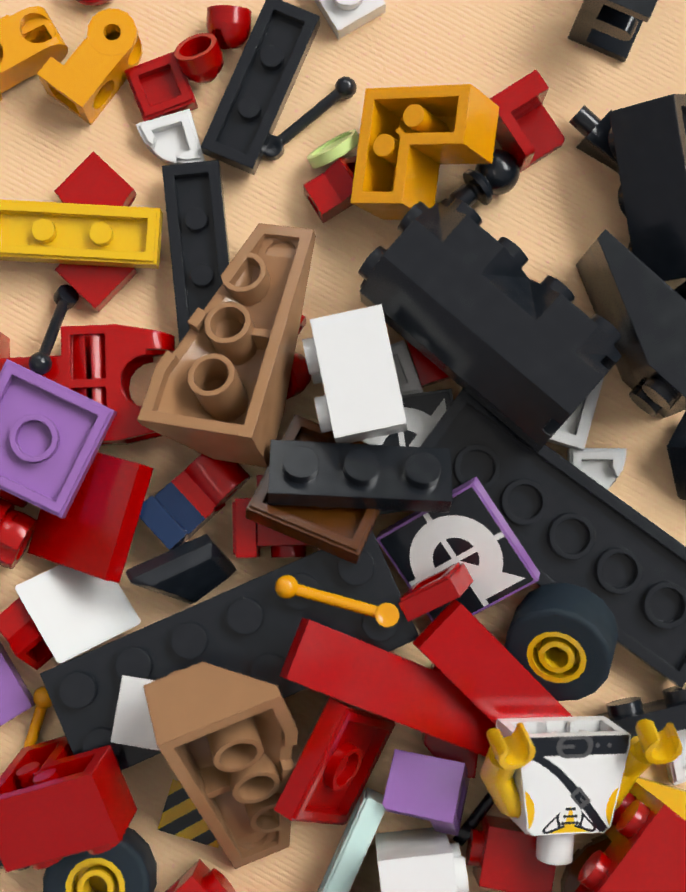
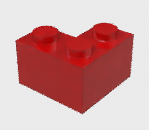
M65 735L27 746L20 750L0 776V860L6 872L32 866L34 870L45 869L56 864L65 856L84 851L91 855L101 854L121 842L137 811V807L111 745L73 755Z
M635 782L619 808L614 811L611 827L604 832L612 841L604 853L598 850L587 859L579 872L578 881L581 884L575 892H686V820Z

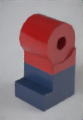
M201 454L155 496L151 495L144 501L139 517L169 550H172L185 543L226 505L225 502L251 476L239 463L216 460Z

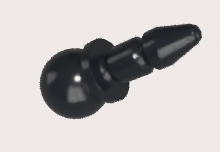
M494 149L492 164H476L475 170L468 169L464 172L463 179L465 184L451 193L449 199L442 200L440 204L449 207L457 198L467 203L470 207L477 203V200L484 205H488L492 202L493 195L505 194L517 184L520 168L516 158L508 151Z

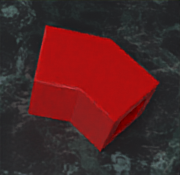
M357 156L339 158L325 172L303 185L304 194L322 223H325L353 205L350 202Z
M19 597L0 614V633L6 638L16 657L35 670H38L53 655Z

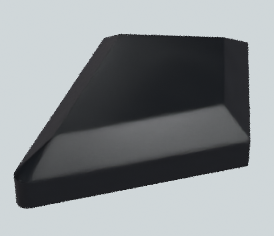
M204 534L128 569L126 575L134 585L192 604L228 579L237 569L207 534Z

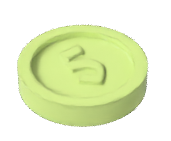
M353 129L344 132L312 151L307 156L311 167L316 169L327 165L354 149L359 141L357 130Z

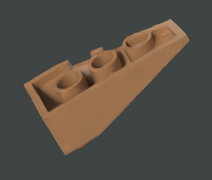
M259 223L222 273L221 279L223 284L203 310L199 307L196 309L187 322L190 329L173 353L166 351L155 366L137 419L142 426L212 459L268 467L270 441L277 440L285 410L316 238L314 229Z
M205 662L176 670L161 679L143 685L157 747L233 867L237 869L288 848L290 845L291 821L276 812L274 808L295 768L292 752L293 746L297 745L298 730L278 686Z

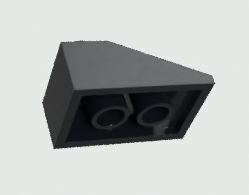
M605 229L577 262L576 267L595 314L609 321L622 336L615 345L622 355L617 361L616 366L622 381L632 389L629 393L630 398L646 413L652 416H656L659 413L662 417L666 418L686 410V300Z

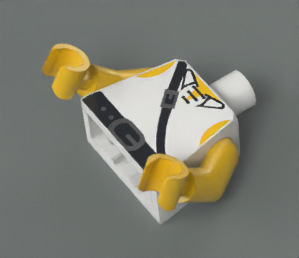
M605 716L498 718L496 728L489 729L486 732L490 747L480 771V778L500 813L509 816L525 834L537 836L536 858L539 861L550 865H568L573 861L575 834L604 833L611 827L614 811L619 808L638 777L652 764L670 763L681 755L683 750L682 743L673 723H667L661 731L657 732L652 720L641 719L635 726L637 736L631 738V734Z

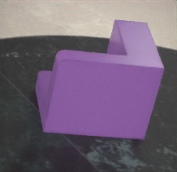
M395 749L382 802L384 809L387 812L428 820L436 832L458 836L470 778L467 777L468 770L466 764Z

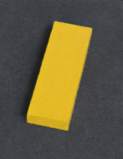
M0 199V260L159 269L163 212L160 208Z

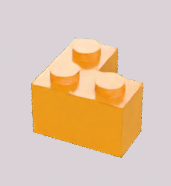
M472 84L366 88L350 203L382 220H402L407 212L420 201L430 209L435 205L440 164H492L499 106Z

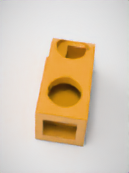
M29 7L11 16L6 15L0 18V101L2 100L1 93L37 75L50 57L61 63L68 53L67 45L43 7Z
M108 8L99 11L92 17L88 25V37L83 40L67 62L62 65L53 57H50L37 73L42 85L50 96L90 125L93 124L127 80L124 71L137 66L142 58L143 47L135 22L128 13L120 9Z

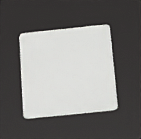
M63 565L56 566L15 586L18 596L56 662L59 664L139 625L141 622L119 583L106 581Z

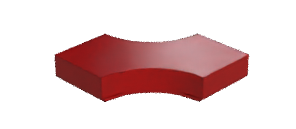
M94 151L54 191L62 203L129 207L137 195L135 190ZM59 264L55 269L98 312L138 273L135 268L75 264Z

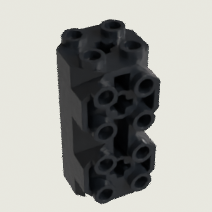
M456 198L449 207L437 203L429 209L420 201L401 220L398 230L402 234L387 250L382 246L377 247L360 267L358 274L364 278L359 291L361 302L367 307L382 304L385 322L528 445L539 452L622 357L615 347L622 336L605 318L597 314L590 318L572 303L575 299L573 293L558 279L547 275L540 284L529 279L521 269L528 262V257L521 248L506 237H500L498 241L480 227L482 219L467 203Z

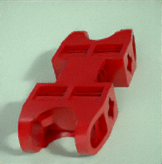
M118 324L62 326L61 355L50 356L52 368L42 376L117 412L101 446L128 445L161 437L163 435L142 426L137 419L142 406L136 405L132 400L129 386L131 377L137 369L144 364L154 362L153 357L163 356L166 351L173 353L175 350V336L161 331ZM0 332V371L6 359L30 370V357L10 358V338Z

